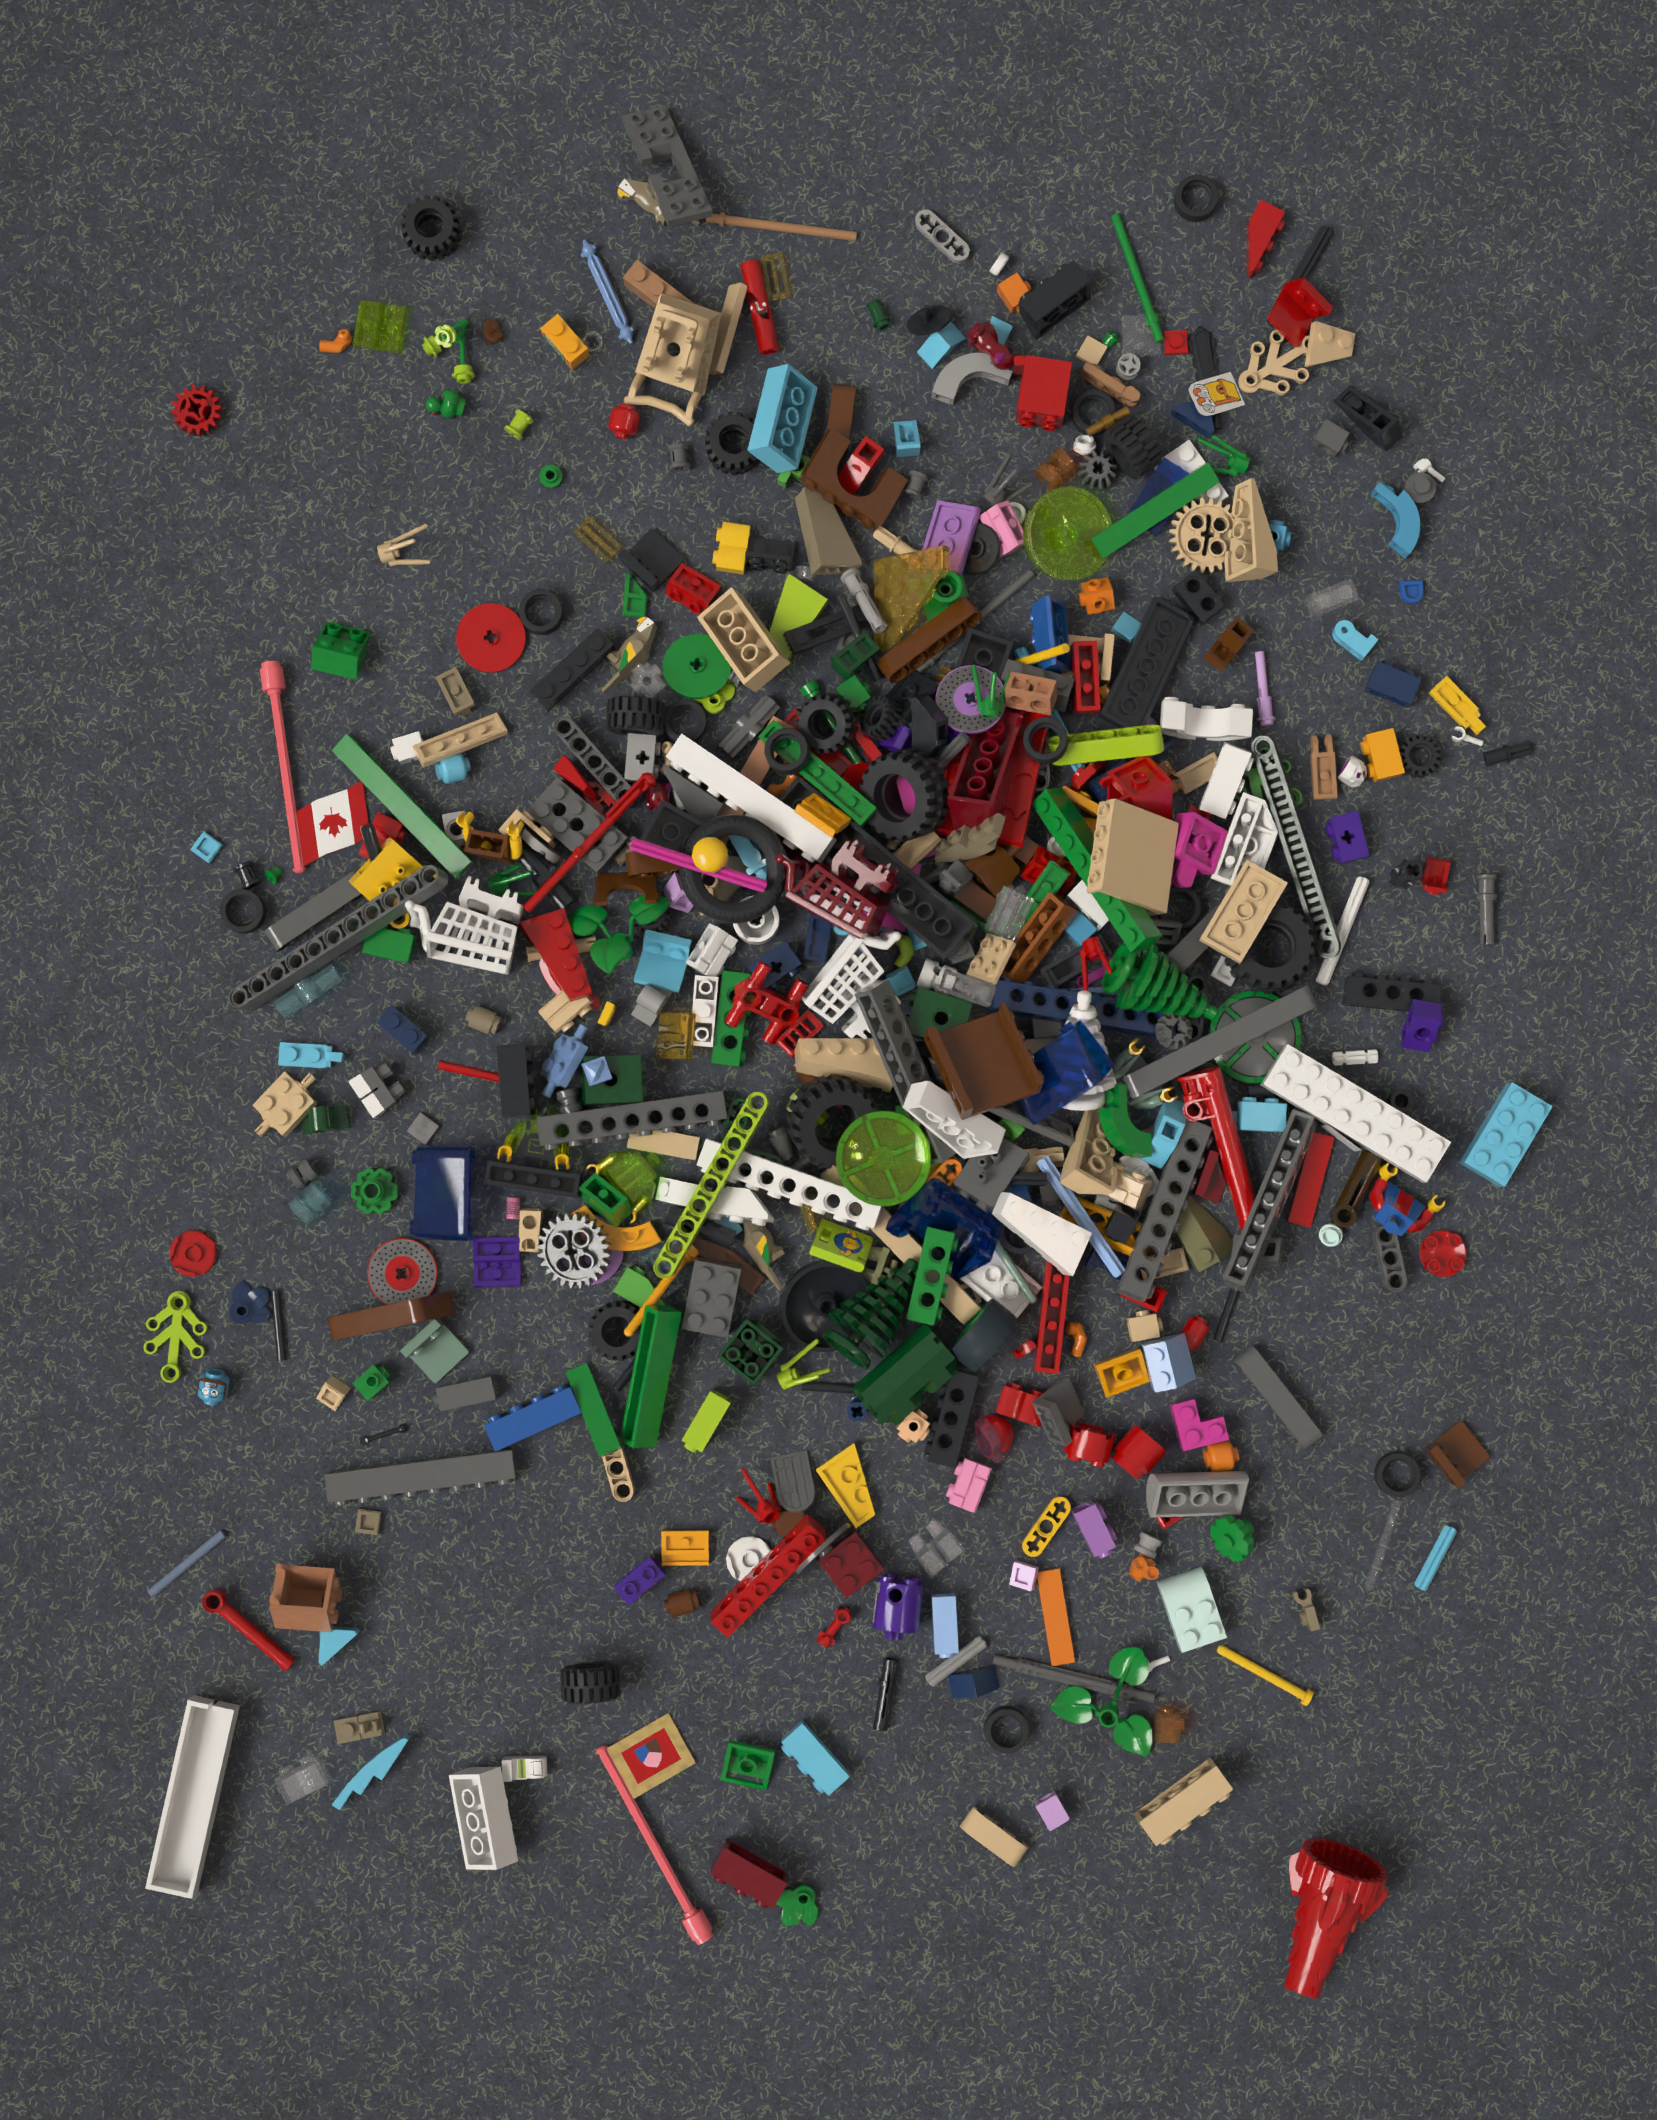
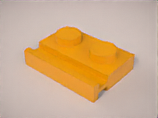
M815 793L804 799L801 804H797L794 811L831 838L834 837L835 833L838 834L846 828L851 821L849 816Z
M709 1530L661 1531L662 1566L709 1565Z

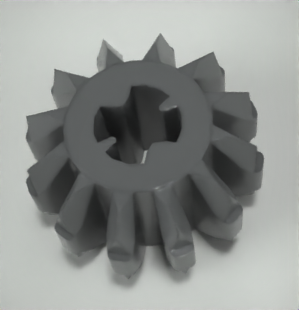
M1096 451L1091 453V457L1085 454L1083 456L1084 462H1079L1078 467L1081 470L1077 475L1078 477H1085L1081 482L1082 485L1090 482V490H1093L1095 484H1097L1098 490L1101 491L1103 484L1109 487L1111 485L1110 479H1115L1116 477L1113 471L1116 470L1117 465L1110 464L1113 460L1112 456L1104 458V451L1100 453V456H1097ZM1094 466H1096V469L1098 467L1102 469L1100 474L1099 472L1097 474L1093 472Z

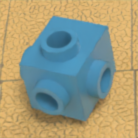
M1270 520L1269 527L1272 535L1277 533V539L1274 543L1277 554H1279V550L1285 551V547L1290 546L1292 532H1288L1289 528L1283 526V521Z

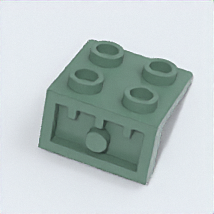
M435 1318L400 1352L406 1358L410 1357L433 1383H437L469 1353V1350L439 1318Z

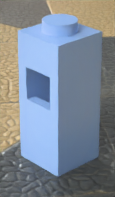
M955 1593L931 1594L934 1652L939 1654L940 1658L954 1657V1653H959Z

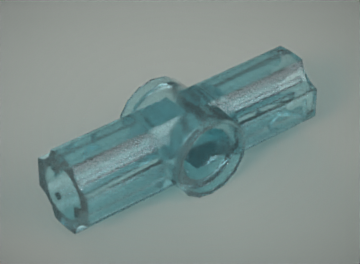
M331 964L314 976L306 977L294 985V989L273 1003L281 1016L286 1019L303 1007L312 1005L311 1002L317 998H323V994L344 980L335 966Z

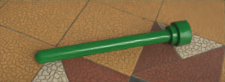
M812 680L800 689L803 696L808 699L821 693L819 691L820 686L816 680ZM824 709L821 715L834 733L837 726L836 719L830 711ZM849 741L850 745L843 749L853 764L863 762Z

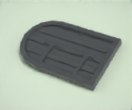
M807 1450L771 1457L777 1492L776 1496L780 1505L786 1511L792 1513H800L807 1510L815 1499V1486L813 1484Z

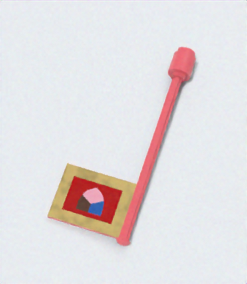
M667 1713L609 1747L606 1745L600 1746L596 1750V1754H599L682 1906L685 1917L681 1921L692 1941L700 1945L714 1936L712 1933L713 1928L703 1909L697 1910L696 1907L692 1906L635 1801L636 1797L696 1763L672 1718Z

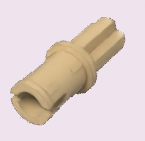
M882 526L876 529L873 534L876 540L889 548V552H895L907 560V562H910L917 552L916 549L902 541L901 536L896 537Z

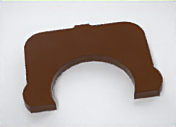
M628 872L601 874L595 878L593 902L596 906L608 905L607 897L619 889H634L641 892L645 896L644 904H655L659 901L655 877L631 879L628 877Z

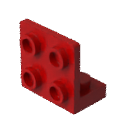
M1304 277L1284 284L1267 320L1296 348L1300 347L1313 319L1330 315L1333 306Z

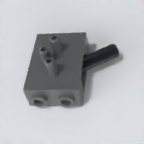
M1003 1138L998 1153L970 1158L953 1184L958 1196L965 1200L969 1198L977 1202L976 1206L985 1212L989 1210L993 1212L1001 1192L1008 1193L1012 1186H1046L1047 1174L1045 1172H1022L1030 1160L1029 1152Z

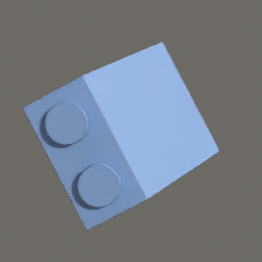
M1185 1333L1140 1342L1151 1387L1154 1392L1175 1389L1196 1379Z

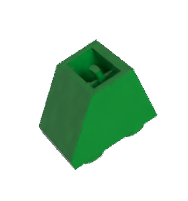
M326 621L312 646L311 669L356 680L363 667L371 632Z

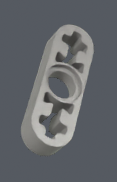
M921 210L917 213L915 218L916 228L952 262L961 264L968 259L970 250L967 243L930 210ZM921 217L924 219L929 217V223L933 227L936 224L939 225L933 230L932 234L929 233L931 227L928 224L921 225ZM938 232H946L949 239L944 243L937 241L935 236ZM953 239L955 240V242H953V246L956 247L958 250L962 247L964 249V256L958 255L956 257L954 255L955 249L951 246L949 247V249H946V247H948L951 244Z

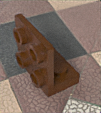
M1458 1421L1424 1448L1450 1483L1457 1488H1461L1467 1482L1464 1478L1490 1458L1489 1454L1463 1421Z

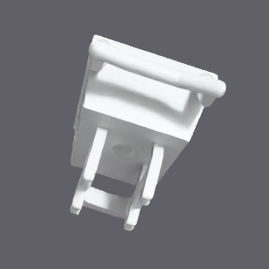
M468 876L459 896L460 905L447 902L432 929L426 907L415 904L411 900L406 901L405 907L411 916L407 926L419 928L422 946L428 958L509 975L516 943L517 926L500 921L499 919L514 924L520 923L523 915V905L517 903V892L510 898V890L507 889L503 897H498L479 890V879H476L473 885L470 884L471 876ZM469 909H473V910H476V911L485 913V914H487V916H486V915H483V914H480V913H478V912L469 910ZM454 926L455 928L450 936L449 934ZM470 932H473V933H472V936H471V939H470V941H469V940H468V937H469V935H470ZM481 936L485 937L483 944L479 943ZM493 939H497L495 947H491ZM504 942L509 943L508 951L502 950ZM438 944L446 945L444 952L436 950ZM450 948H459L457 954L449 953ZM463 950L471 951L470 956H461ZM475 953L483 954L482 960L475 959ZM488 956L495 957L494 962L486 960ZM499 960H506V965L499 964Z
M887 928L881 933L880 937L858 939L849 934L811 982L802 997L803 1002L832 1024L851 1007L854 1010V1015L841 1029L850 1038L857 1034L863 1039H867L863 1031L871 1032L854 994L871 983L881 981L876 979L884 970L865 945L888 950L896 941L900 940L901 934L897 931L894 932L892 928ZM858 948L863 952L859 957L854 954ZM851 958L854 963L849 968L846 963ZM869 962L873 965L870 970L866 968ZM843 968L846 972L840 977L838 973ZM836 978L838 982L832 986L830 983ZM855 980L854 983L856 985L852 988L850 984ZM827 988L830 991L824 996L822 993ZM896 996V999H897L898 1003L901 1004V1001H900L899 998ZM819 998L821 1000L819 1004H814ZM837 998H838L839 1003H838L837 1005H835L834 1002H835V1001L837 1000ZM829 1007L832 1008L829 1013L826 1012Z

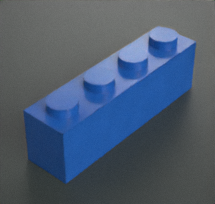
M564 1384L552 1389L554 1394L546 1398L544 1394L530 1399L532 1404L523 1407L522 1403L509 1409L510 1414L502 1417L501 1413L488 1418L489 1423L484 1425V1428L494 1451L496 1452L580 1414L581 1410L571 1386L566 1388Z

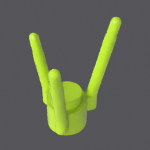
M815 1339L787 1363L780 1365L782 1371L777 1373V1378L784 1390L818 1379L820 1375L830 1372V1368L800 1376L796 1368H790L817 1345L819 1339Z

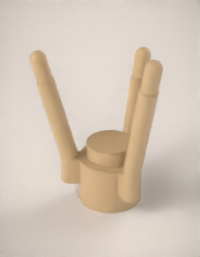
M424 524L392 540L385 541L384 544L378 545L377 550L381 562H388L390 567L394 565L430 564V560L396 559L400 557L399 548L413 544L416 540L410 539L401 543L398 542L428 528V525Z

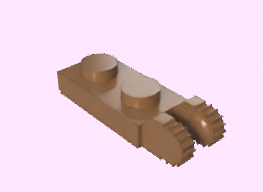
M1088 361L1081 370L1080 378L1105 392L1119 403L1129 408L1137 405L1141 397L1140 391L1136 390L1133 386H1124L1120 379L1109 376L1103 372L1100 366L1091 364Z
M1317 735L1311 736L1310 761L1313 800L1337 799L1336 763L1332 736H1325L1326 752L1319 753L1318 750L1319 741Z

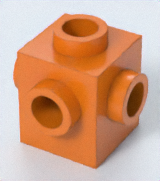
M1108 577L1091 579L1088 582L1081 583V593H1078L1080 606L1085 607L1088 615L1115 609L1113 589Z

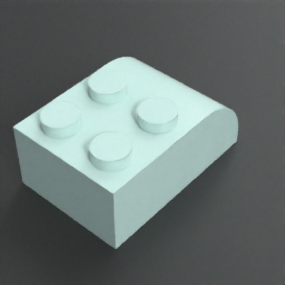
M1202 1567L1156 1581L1178 1648L1182 1653L1227 1638Z

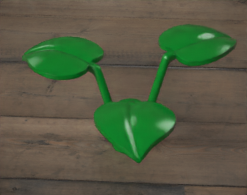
M644 895L633 900L629 906L632 916L630 917L628 936L623 933L611 935L602 923L607 918V912L600 906H583L575 910L568 918L572 932L579 936L593 934L598 927L602 928L609 939L595 941L590 948V954L600 969L611 974L618 963L628 960L633 956L634 951L630 942L634 941V921L636 920L641 925L655 921L670 906L671 901L668 898L659 896V901L655 904H644Z
M1132 1646L1119 1650L1111 1658L1109 1672L1113 1677L1120 1679L1112 1702L1104 1703L1101 1709H1098L1095 1704L1091 1703V1694L1085 1688L1074 1685L1062 1690L1051 1703L1050 1709L1060 1718L1076 1724L1090 1721L1093 1716L1092 1709H1094L1095 1715L1099 1716L1101 1725L1107 1728L1115 1726L1113 1738L1117 1745H1122V1749L1147 1757L1152 1745V1728L1150 1723L1139 1714H1132L1128 1719L1125 1717L1118 1718L1119 1708L1116 1705L1124 1681L1129 1685H1139L1146 1680L1149 1674V1663L1143 1650L1140 1647Z

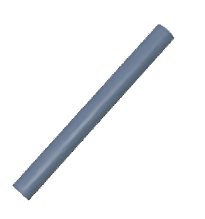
M218 1531L147 1590L149 1595L154 1598L224 1540L227 1536L223 1531Z

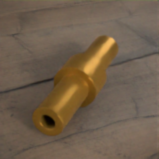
M1125 406L1113 414L1108 413L1100 418V421L1086 428V433L1091 437L1103 429H1110L1116 422L1130 415L1129 409Z

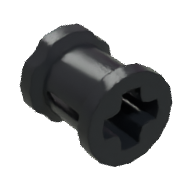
M252 861L243 862L233 868L234 873L238 874L243 884L242 889L249 890L262 883L261 878H257Z

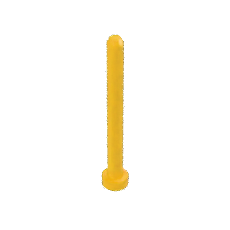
M1224 1645L1218 1646V1654L1301 1699L1300 1703L1304 1706H1307L1314 1694L1312 1690L1307 1689L1304 1691Z

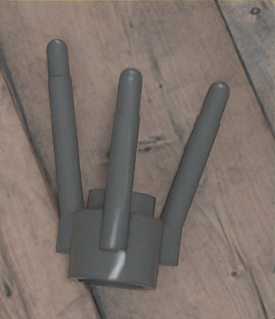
M1011 454L1006 456L992 481L984 490L985 494L982 498L987 503H991V507L1007 500L1011 501L1034 485L1033 482H1030L1004 498L1006 492L1003 489L1017 474L1018 469H1014L1000 485H997L996 482L1008 464Z

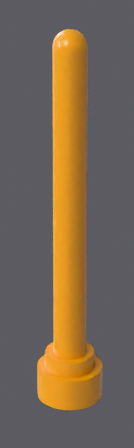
M683 1245L678 1249L679 1253L682 1251ZM693 1245L689 1248L677 1272L660 1281L624 1330L626 1336H632L642 1323L645 1305H655L685 1263L693 1261L699 1254Z

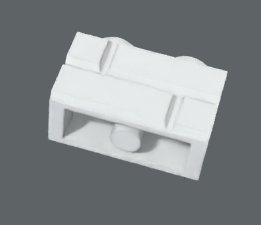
M709 923L685 963L705 976L717 977L723 972V964L727 958L735 952L738 940L719 927Z

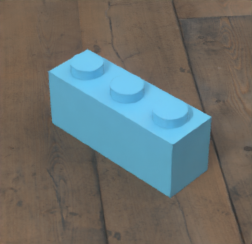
M803 1720L781 1739L783 1744L781 1749L789 1758L793 1756L799 1762L797 1767L805 1776L809 1774L815 1780L813 1785L821 1794L825 1792L829 1796L850 1777L848 1770Z

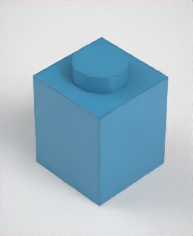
M1078 910L1063 932L1079 947L1097 928Z

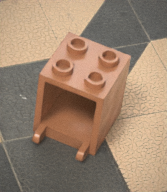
M276 1564V1576L272 1595H270L269 1609L275 1628L332 1632L333 1624H337L338 1621L336 1605L342 1599V1588H339L340 1578L336 1577L335 1569Z

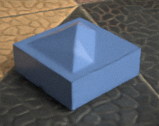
M604 1056L581 1064L589 1087L612 1079Z

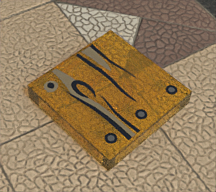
M660 1012L656 1059L692 1060L695 1013Z

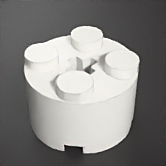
M753 896L746 897V898H744L743 900H741L740 902L745 901V900H748V899H750V898L753 897ZM775 905L767 913L760 916L762 919L758 926L755 923L751 924L750 922L752 921L733 923L737 935L744 942L753 945H760L770 941L776 935L780 923L779 913Z

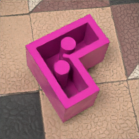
M1193 1398L1169 1403L1181 1450L1186 1451L1229 1440L1223 1416L1218 1415L1200 1420L1196 1402Z

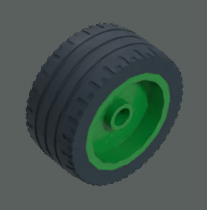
M992 1298L961 1332L949 1351L963 1365L976 1372L1001 1346L1016 1325L1018 1319L1005 1306Z

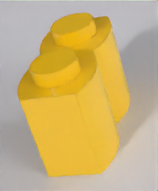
M723 522L722 528H717L716 541L720 542L719 549L714 550L712 564H716V571L744 575L745 553L748 551L751 532L749 525Z

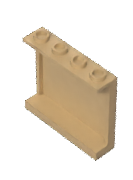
M1115 798L1099 802L1090 872L1087 880V893L1101 892L1145 908L1149 916L1167 913L1179 823Z

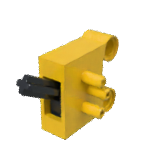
M369 823L360 827L369 859L351 877L349 882L371 901L423 866L391 837L380 846L374 825ZM397 899L394 900L393 906L396 905ZM409 913L403 914L400 921H392L390 924L395 928H404L409 923Z

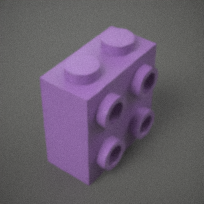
M1089 1500L1072 1508L1071 1512L1092 1555L1104 1558L1112 1554V1549L1116 1547L1114 1541L1117 1540V1537L1109 1524L1105 1525L1103 1521L1107 1516L1102 1506Z

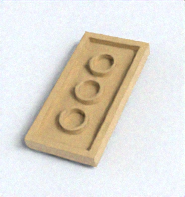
M1246 860L1199 941L1241 964L1288 882Z

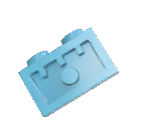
M646 929L643 951L634 976V982L679 992L687 967L685 962L690 956L691 940Z

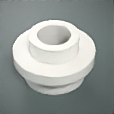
M1080 435L1076 438L1073 449L1080 455H1089L1096 450V442L1092 436Z

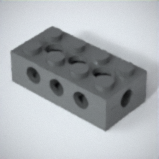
M558 777L555 778L527 811L539 825L544 826L572 853L605 820L600 813ZM560 806L566 807V812L563 816L555 815L556 808ZM575 822H583L584 827L581 831L575 832L572 830ZM612 825L601 836L600 845L592 846L580 860L596 874L600 875L627 844L628 838Z

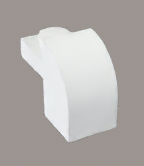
M660 1177L655 1200L687 1206L698 1185ZM697 1199L695 1208L700 1209L705 1204V1201Z

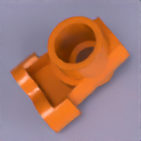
M1140 1553L1137 1558L1132 1560L1129 1575L1136 1581L1141 1582L1143 1579H1156L1159 1571L1154 1567L1156 1563L1151 1558Z

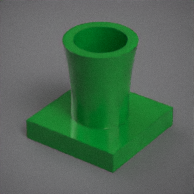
M942 570L931 575L916 578V584L928 622L961 597H969L963 574L961 576L950 570ZM941 589H947L949 593L943 594Z

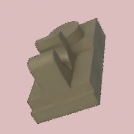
M457 667L436 676L454 716L462 713L464 717L472 713L470 708L475 706V703Z
M381 1711L334 1720L338 1744L385 1734Z

